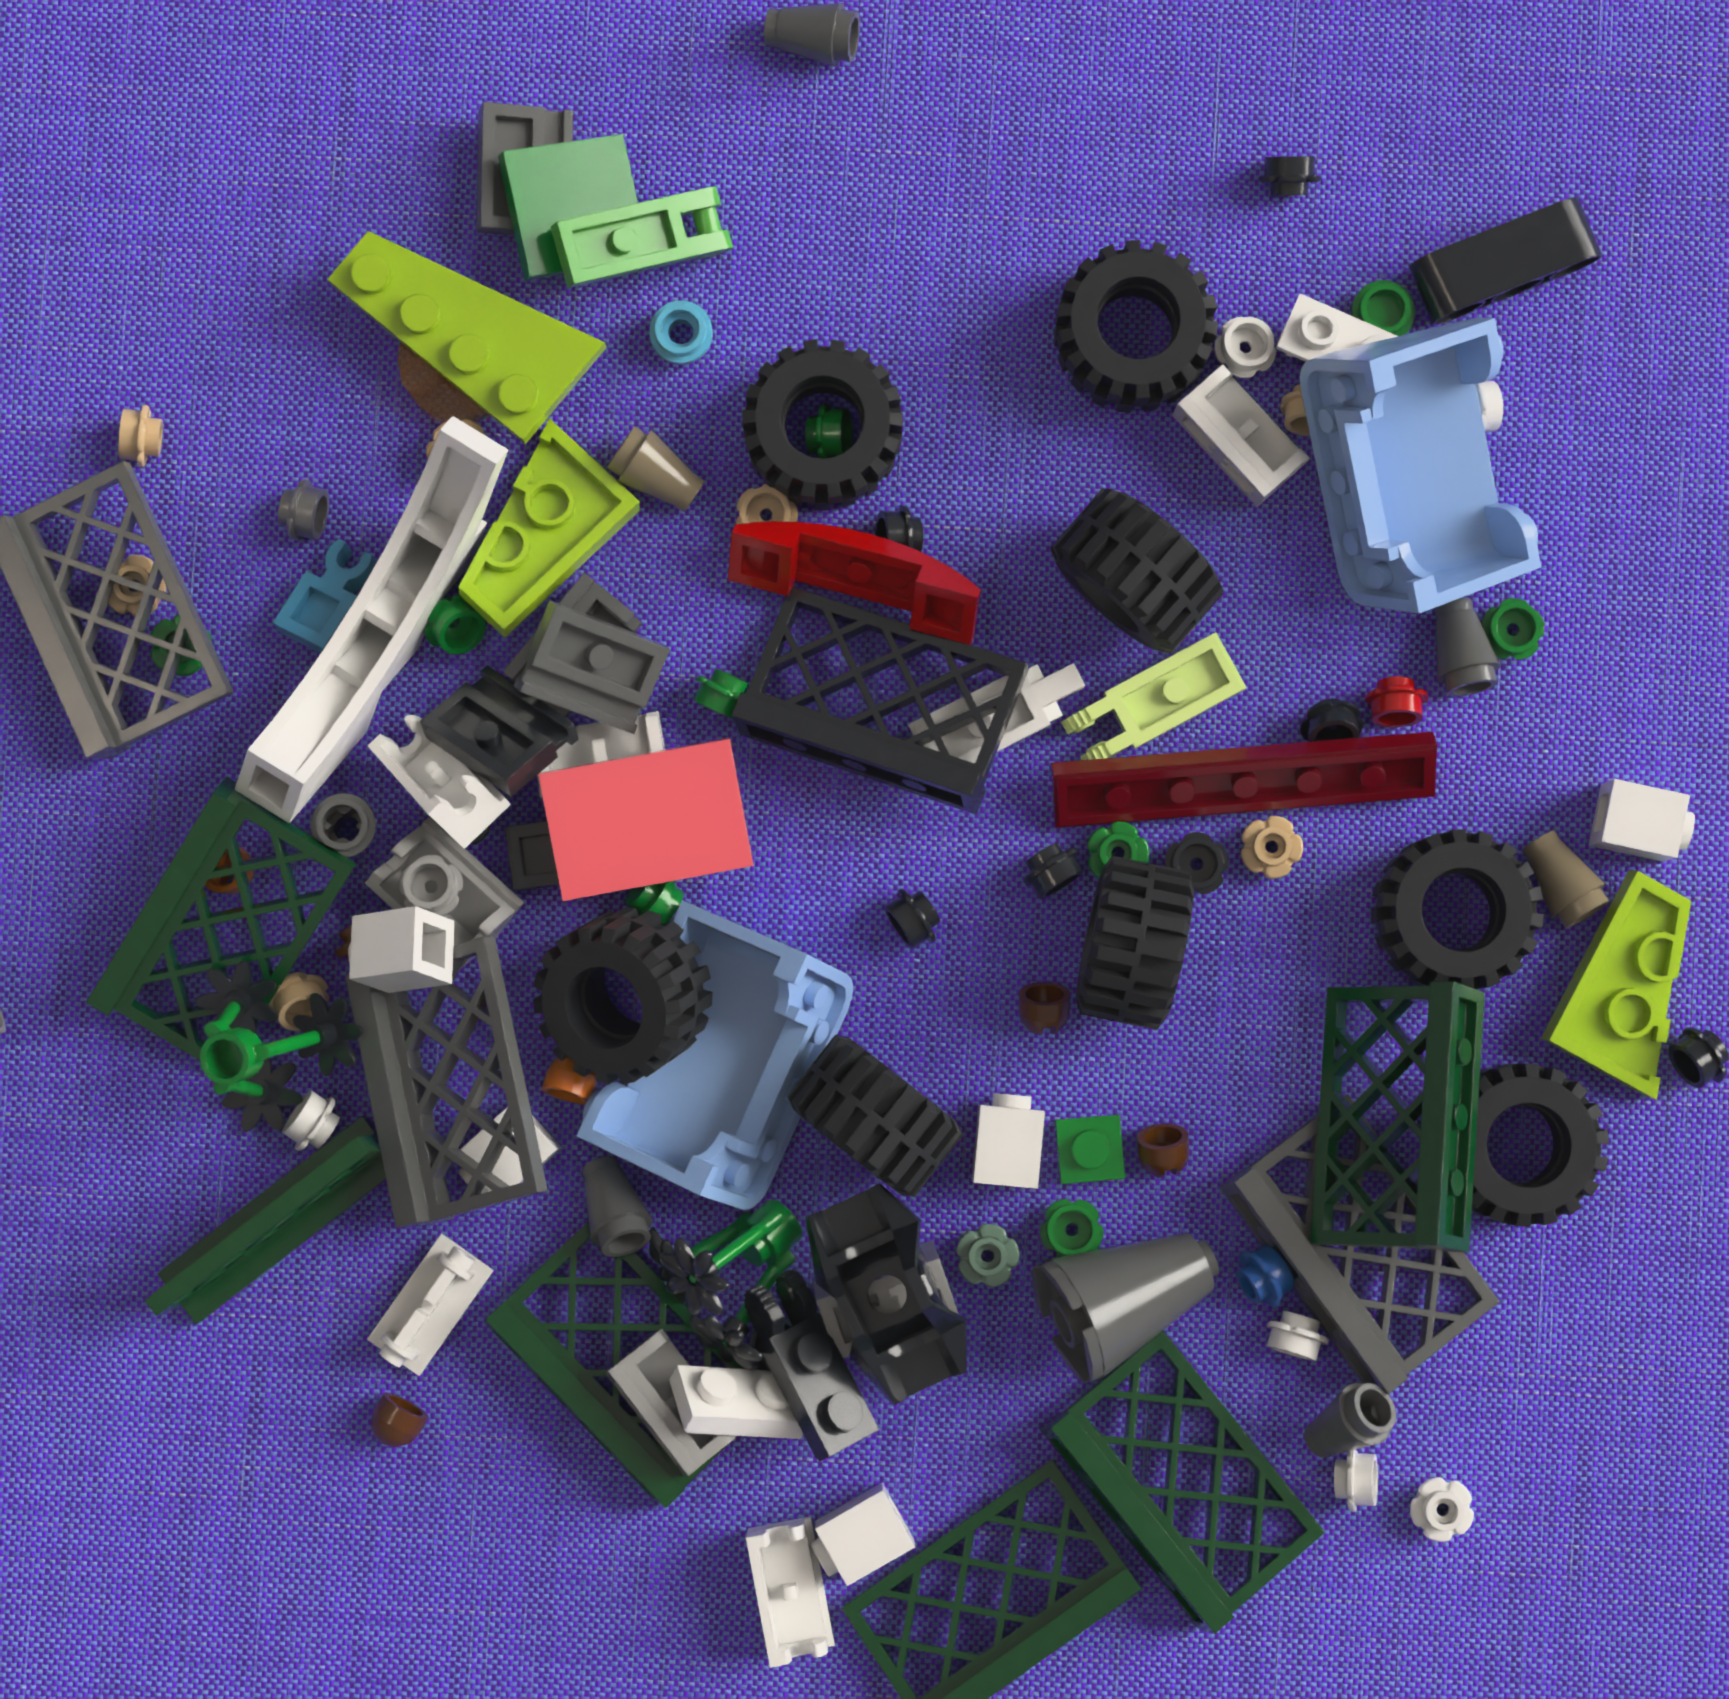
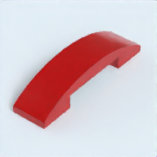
M786 521L735 524L731 532L729 581L784 596L789 595L795 581L910 611L909 629L967 645L972 643L981 589L951 567L929 555L876 535L824 524Z

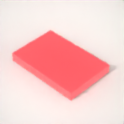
M730 738L538 774L562 901L754 866Z

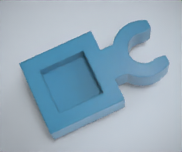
M341 539L335 541L326 553L325 565L327 570L320 578L308 571L304 573L273 621L274 626L281 634L321 653L357 598L354 595L355 591L363 588L377 561L374 557L365 552L356 566L345 569V564L351 558L353 552L345 541Z

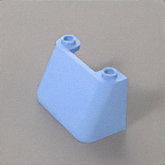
M1472 318L1334 351L1307 360L1301 368V393L1337 570L1346 593L1354 602L1360 605L1419 614L1541 568L1537 547L1538 531L1534 521L1518 507L1511 504L1498 503L1476 384L1494 379L1499 373L1503 358V344L1497 332L1495 318Z
M682 900L676 915L668 921L667 925L674 921L684 929L680 936L683 942L687 945L694 941L701 953L695 956L698 966H708L711 979L703 983V989L713 992L712 1006L702 1012L709 1018L705 1029L695 1036L697 1041L689 1049L648 1077L643 1076L633 1083H628L627 1086L620 1083H611L603 1087L602 1090L594 1092L584 1107L583 1122L577 1137L700 1196L742 1210H750L761 1201L770 1187L801 1117L793 1110L787 1096L831 1039L838 1034L852 1000L853 982L848 974L806 953Z

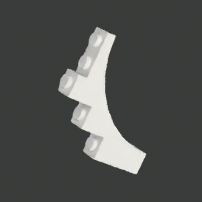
M454 416L440 429L422 475L383 553L332 638L304 679L274 719L247 750L234 790L290 824L365 735L382 691L419 649L425 634V626L429 623L428 618L435 605L445 596L473 561L487 522L482 520L508 449Z

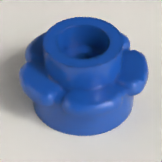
M1264 1245L1255 1252L1249 1253L1245 1250L1240 1254L1239 1260L1242 1268L1236 1271V1279L1244 1294L1255 1304L1264 1301L1271 1307L1279 1306L1283 1295L1294 1288L1293 1276L1283 1258L1268 1245Z

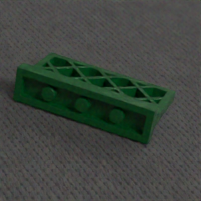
M227 776L213 792L86 1001L87 1004L109 1016L113 1009L198 1060H200L201 1048L205 1041L200 1039L194 1018L217 1014L220 1010H207L199 1006L191 1007L183 976L208 971L210 968H217L228 976L227 966L237 965L243 960L247 962L258 960L263 980L271 979L276 982L275 990L268 997L261 1000L269 1004L279 989L278 986L284 981L356 865L352 860L234 790L237 782ZM246 818L270 833L275 851L274 855L242 860L236 834ZM284 841L298 850L287 852ZM226 850H228L231 864L217 866ZM313 858L335 872L324 890L298 895L290 862ZM279 865L287 897L255 904L246 872ZM234 874L243 906L211 913L204 890L205 884L209 879ZM195 902L199 916L185 918ZM316 903L305 920L302 906ZM290 908L297 931L296 937L291 942L266 947L258 915ZM246 917L255 949L223 956L214 924ZM202 927L211 958L179 965L172 941L175 933ZM164 954L167 967L153 970ZM284 955L273 972L270 957ZM170 978L179 1010L158 1014L135 999L145 983ZM183 1021L185 1029L173 1022ZM236 1021L231 1026V1029L238 1028Z
M1430 982V986L1327 987L1310 1243L1333 1246L1436 1249L1445 1252H1469L1485 992L1457 982ZM1393 1002L1386 1010L1380 1004ZM1413 1002H1429L1427 1027L1412 1042L1395 1021ZM1347 1003H1365L1377 1018L1356 1042L1345 1030ZM1388 1031L1404 1051L1381 1074L1365 1053ZM1357 1062L1373 1083L1350 1105L1341 1093L1342 1077ZM1414 1062L1424 1074L1423 1092L1408 1106L1391 1085ZM1384 1095L1400 1116L1377 1138L1361 1117ZM1353 1127L1369 1148L1347 1170L1337 1158L1338 1141ZM1410 1127L1420 1139L1419 1157L1404 1171L1389 1153L1388 1149ZM1379 1159L1396 1181L1373 1203L1357 1181ZM1348 1191L1365 1213L1347 1231H1332L1334 1205ZM1405 1192L1416 1205L1414 1233H1397L1383 1215ZM1374 1224L1380 1231L1367 1232Z
M361 1116L157 1273L165 1285L145 1299V1302L155 1315L158 1316L183 1307L196 1325L203 1322L386 1181L377 1131L366 1116Z
M587 1222L505 1302L489 1315L484 1323L661 1508H667L724 1448L692 1474L683 1476L658 1442H655L638 1425L643 1424L638 1416H630L619 1405V1391L612 1384V1393L610 1395L593 1378L607 1377L605 1373L608 1370L585 1369L574 1358L575 1331L613 1332L612 1367L620 1362L621 1332H658L660 1329H663L665 1333H693L697 1338L699 1333L690 1325L689 1319L692 1315L688 1312L686 1305L680 1302L674 1294L666 1290V1284L635 1252L625 1256L614 1257V1278L576 1277L577 1250L590 1238L589 1222ZM569 1259V1277H550ZM622 1260L639 1278H622ZM541 1285H568V1323H541L524 1306L523 1302ZM576 1285L614 1286L613 1324L575 1323ZM622 1286H648L659 1298L658 1324H621ZM667 1307L684 1325L666 1324ZM549 1331H567V1349ZM703 1345V1367H711L712 1353L725 1368L746 1369L735 1360L731 1363L725 1362L719 1355V1348Z
M1164 1331L1104 1376L1063 1412H1058L1039 1428L1200 1631L1216 1634L1234 1618L1232 1613L1325 1533ZM1158 1351L1174 1369L1172 1396L1139 1393L1141 1365ZM1129 1376L1128 1392L1113 1390ZM1184 1383L1197 1399L1183 1398ZM1103 1397L1127 1399L1124 1438L1101 1435L1084 1413ZM1138 1401L1171 1404L1168 1442L1135 1439ZM1182 1405L1205 1408L1215 1420L1212 1447L1179 1444ZM1225 1434L1238 1450L1224 1448ZM1108 1444L1123 1445L1122 1461ZM1134 1446L1168 1450L1164 1488L1141 1486L1132 1475ZM1179 1451L1212 1455L1209 1493L1175 1490ZM1223 1456L1245 1458L1255 1470L1253 1498L1220 1494ZM1265 1484L1278 1500L1264 1499ZM1148 1494L1164 1496L1162 1511ZM1175 1497L1208 1500L1205 1539L1182 1537L1172 1525ZM1219 1502L1252 1505L1249 1544L1216 1541ZM1264 1506L1285 1508L1302 1531L1283 1547L1261 1545ZM1189 1545L1204 1546L1203 1562ZM1215 1548L1249 1551L1247 1577L1229 1594L1213 1576ZM1260 1552L1274 1554L1259 1567Z
M1050 1460L841 1609L901 1699H989L1142 1590V1587L1120 1558L1053 1460ZM1049 1478L1065 1500L1060 1528L1023 1521L1028 1493ZM1018 1501L1015 1519L997 1516ZM1071 1510L1086 1532L1068 1529ZM987 1522L1014 1526L1007 1565L971 1558L975 1531ZM1022 1528L1059 1535L1052 1573L1015 1566ZM1066 1536L1093 1541L1108 1562V1565L1087 1580L1060 1575ZM966 1538L963 1556L944 1553ZM935 1559L961 1563L955 1602L918 1595L923 1567ZM969 1565L1006 1572L1000 1610L963 1604ZM1014 1574L1051 1580L1047 1608L1035 1617L1007 1612ZM913 1575L910 1594L892 1590ZM1059 1582L1078 1585L1056 1601ZM882 1596L908 1601L902 1639L876 1635L861 1611ZM916 1603L953 1609L946 1648L910 1641ZM961 1611L998 1618L994 1645L981 1655L955 1650ZM1006 1620L1025 1623L1003 1639ZM883 1644L900 1647L897 1665ZM908 1649L945 1656L940 1684L920 1698H918L904 1677ZM953 1657L971 1661L950 1676Z

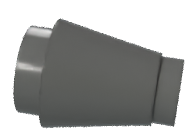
M843 3L786 7L781 9L769 8L764 25V42L766 46L777 47L779 50L837 67L840 61L853 62L855 59L860 33L859 13L857 11L845 10Z
M1459 598L1435 607L1438 682L1445 684L1447 694L1453 697L1467 696L1496 686L1498 681L1495 672L1500 668V663L1473 608L1472 600L1470 598Z
M339 793L327 797L316 807L312 815V836L345 857L357 855L366 849L375 834L376 821L372 809L363 799L353 794ZM347 820L357 821L356 827L360 830L358 835L351 841L344 837L339 838L338 835L340 825Z
M606 1156L587 1163L582 1169V1175L584 1178L591 1242L600 1246L601 1252L609 1257L625 1256L640 1250L650 1241L651 1234L649 1228L652 1225V1218L625 1172L620 1167L618 1159Z
M1349 1384L1306 1426L1305 1441L1309 1449L1321 1458H1328L1332 1455L1380 1444L1387 1439L1390 1430L1396 1422L1394 1403L1386 1391L1376 1384Z

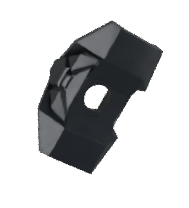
M877 1184L860 1194L806 1218L816 1284L836 1299L853 1336L850 1357L890 1403L896 1405L908 1396L951 1376L966 1373L967 1318L949 1310L941 1290L936 1287V1280L930 1268L925 1264L926 1258L919 1245L921 1219L882 1184ZM880 1276H894L906 1288V1302L896 1312L882 1313L876 1310L869 1301V1287Z

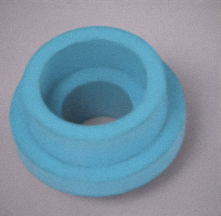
M673 301L662 306L653 316L649 329L650 340L656 353L667 362L678 365L690 364L703 357L708 351L713 338L712 324L707 313L700 306L689 301ZM678 324H686L693 329L691 340L685 344H677L669 337L672 328Z

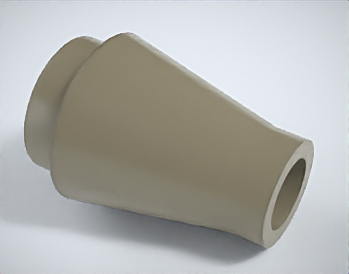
M636 426L632 428L607 466V469L619 476L617 482L672 504L683 512L689 507L705 480L694 474L652 429L646 434Z
M1555 830L1540 836L1522 850L1534 871L1551 919L1558 917L1566 929L1587 919L1610 902L1602 890L1606 884L1560 839Z

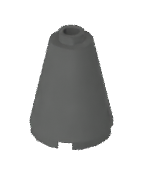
M1182 1233L1047 1259L1044 1263L1033 1268L1032 1283L1042 1318L1052 1314L1059 1332L1058 1335L1052 1337L1058 1352L1073 1374L1081 1382L1086 1383L1102 1379L1212 1293L1214 1290L1213 1277L1219 1274V1266L1212 1249L1206 1241L1200 1240L1197 1242L1190 1234Z

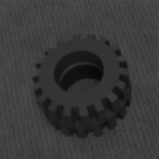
M1140 240L1126 241L1122 250L1116 251L1113 244L1100 249L1098 258L1092 261L1088 257L1078 266L1076 275L1073 279L1069 278L1063 290L1055 318L1056 326L1054 330V346H1058L1060 352L1058 362L1063 372L1069 370L1073 376L1071 384L1079 393L1084 389L1088 390L1093 394L1091 402L1101 407H1104L1105 402L1108 401L1118 404V412L1130 413L1133 406H1142L1143 411L1147 412L1157 409L1162 401L1167 400L1169 404L1181 397L1186 387H1191L1194 384L1213 349L1212 345L1217 336L1218 322L1214 321L1217 304L1215 296H1208L1205 291L1208 280L1201 270L1193 274L1188 269L1191 260L1181 252L1176 259L1166 255L1167 245L1154 242L1151 250L1140 249ZM1129 296L1141 297L1153 302L1161 308L1170 322L1172 337L1168 347L1160 354L1145 359H1132L1116 353L1105 343L1098 329V317L1103 307L1116 299Z
M817 339L803 341L804 349L793 352L791 346L779 351V360L772 365L766 362L758 371L759 379L756 384L750 383L746 394L747 404L746 409L743 410L742 423L746 448L757 475H762L769 487L775 488L788 496L789 501L794 502L797 506L802 507L803 502L815 504V510H829V504L841 503L842 508L855 504V498L864 493L867 497L878 489V482L883 477L888 478L894 468V461L896 455L900 452L902 442L903 413H901L900 407L901 399L897 387H892L889 382L887 370L881 363L878 366L871 363L870 354L858 347L854 353L845 349V342L831 339L830 347L818 346ZM819 393L834 394L846 399L856 408L861 419V431L858 440L849 450L836 457L820 459L804 455L790 444L785 431L786 417L792 407L807 396Z
M1102 488L1050 547L1060 572L1095 609L1136 641L1161 652H1173L1223 595V588L1214 569L1178 530L1137 499L1112 489Z
M1459 829L1440 834L1436 833L1414 842L1401 850L1402 853L1397 858L1390 860L1383 870L1385 875L1382 881L1376 883L1372 895L1377 897L1376 908L1371 909V923H1377L1379 936L1374 938L1379 950L1385 949L1391 957L1387 962L1396 972L1403 971L1409 976L1408 981L1418 986H1430V982H1457L1474 989H1481L1500 983V979L1507 975H1513L1523 966L1520 962L1525 955L1532 954L1538 941L1533 939L1535 929H1540L1543 926L1544 914H1537L1536 902L1543 900L1540 886L1533 888L1528 876L1534 874V871L1528 862L1520 863L1513 856L1517 852L1515 848L1507 842L1498 844L1492 841L1494 835L1481 831L1474 834L1466 833V829ZM1447 874H1460L1474 881L1484 892L1489 904L1490 919L1486 933L1476 945L1468 949L1452 950L1442 946L1429 934L1423 921L1422 902L1427 888L1434 880Z
M1112 856L1101 871L1093 900L1078 975L1076 1002L1081 1015L1154 1030L1161 1026L1167 1018L1173 1003L1189 933L1194 898V887L1189 871Z
M623 908L616 913L609 911L556 942L557 946L548 950L541 960L546 968L536 973L533 985L542 991L541 995L533 999L534 1013L543 1014L545 1023L538 1027L544 1039L552 1036L558 1045L553 1050V1053L561 1061L568 1057L575 1062L572 1070L583 1077L595 1071L596 1082L611 1084L619 1078L622 1084L633 1083L643 1076L648 1077L689 1049L697 1041L695 1036L705 1029L709 1018L702 1012L712 1006L713 992L703 989V983L711 979L707 965L698 966L695 956L701 953L696 943L692 941L686 945L680 938L684 929L674 921L664 927L661 925V914L648 910L639 916L636 908ZM606 968L623 975L635 988L642 1007L641 1023L626 1018L611 1003L604 982Z
M835 1035L787 1096L793 1110L876 1177L903 1195L915 1197L963 1136L957 1122L849 1037Z
M1539 1064L1497 1065V1067L1480 1071L1472 1211L1474 1213L1483 1215L1490 1220L1514 1226L1548 1225L1558 1222L1557 1217L1562 1214L1572 1215L1582 1207L1578 1201L1584 1195L1592 1196L1599 1186L1598 1183L1593 1181L1597 1171L1605 1172L1608 1162L1607 1157H1601V1144H1609L1608 1130L1599 1128L1597 1118L1602 1117L1603 1114L1597 1103H1589L1585 1097L1588 1091L1579 1082L1569 1081L1565 1078L1566 1073L1555 1068L1540 1067ZM1513 1106H1527L1537 1110L1549 1124L1553 1136V1152L1548 1165L1536 1178L1524 1183H1515L1502 1178L1493 1168L1487 1153V1137L1492 1123L1499 1114Z

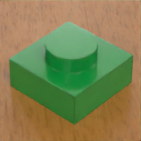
M1119 1114L1055 1119L1060 1184L1125 1179Z

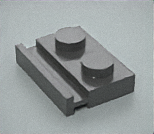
M483 102L478 109L476 232L515 236L498 155L502 151L573 141V110L564 109L562 112L546 110L545 107Z
M549 600L525 660L527 663L521 678L517 677L514 687L527 695L634 734L638 726L635 724L641 708H645L670 649L662 643Z

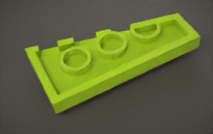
M367 231L327 279L331 286L525 445L607 348L605 342L370 231Z

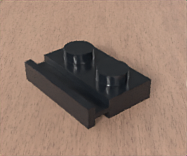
M487 665L480 671L481 679L472 686L466 682L421 719L420 722L425 737L512 797L558 758L556 751L566 742L573 745L579 739L572 721L539 699L520 692L514 687L515 683Z

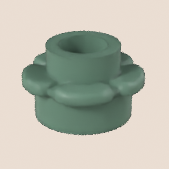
M982 1224L977 1231H967L960 1238L956 1248L957 1255L960 1256L961 1260L958 1268L962 1276L970 1283L979 1284L981 1282L985 1283L987 1287H997L1010 1279V1271L1012 1267L1018 1265L1020 1252L1016 1241L1006 1236L1007 1233L1004 1228L996 1224ZM984 1250H991L993 1252L994 1258L992 1261L985 1262L982 1260L981 1254Z

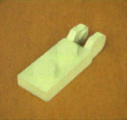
M1215 632L1105 691L1103 699L1078 711L1061 723L1068 735L1073 732L1079 733L1094 725L1096 720L1113 712L1123 733L1109 741H1101L1088 748L1086 753L1080 757L1081 760L1111 758L1130 746L1134 750L1244 691L1247 687Z

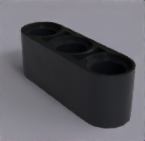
M1573 197L1433 251L1412 262L1409 265V269L1432 324L1439 325L1578 271L1599 260L1602 257V253L1579 198Z

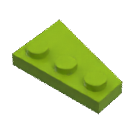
M550 418L539 436L540 442L526 467L523 466L513 484V492L497 522L492 523L458 586L460 596L504 638L640 511V501L617 482L612 475Z
M1628 870L1540 1039L1649 1099L1657 1100L1661 1080L1660 1077H1656L1662 1042L1667 1043L1671 1019L1666 1017L1673 979L1679 976L1691 900L1640 871Z

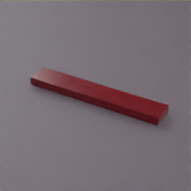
M1433 732L1055 762L1051 763L1055 828L1108 824L1117 821L1133 822L1435 797L1437 742Z

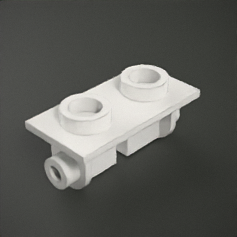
M1299 294L1290 317L1279 337L1276 349L1286 353V356L1291 358L1293 356L1306 362L1334 351L1397 337V335L1303 294Z
M441 1234L367 1340L381 1349L379 1354L388 1362L399 1368L404 1365L420 1376L494 1270L447 1236Z

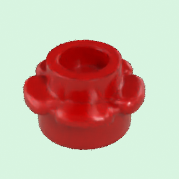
M1402 676L1387 677L1379 680L1376 683V689L1368 692L1365 696V702L1368 708L1371 709L1372 722L1375 725L1389 728L1407 727L1419 723L1423 719L1422 703L1428 701V694L1425 690L1421 688L1415 689L1414 680Z

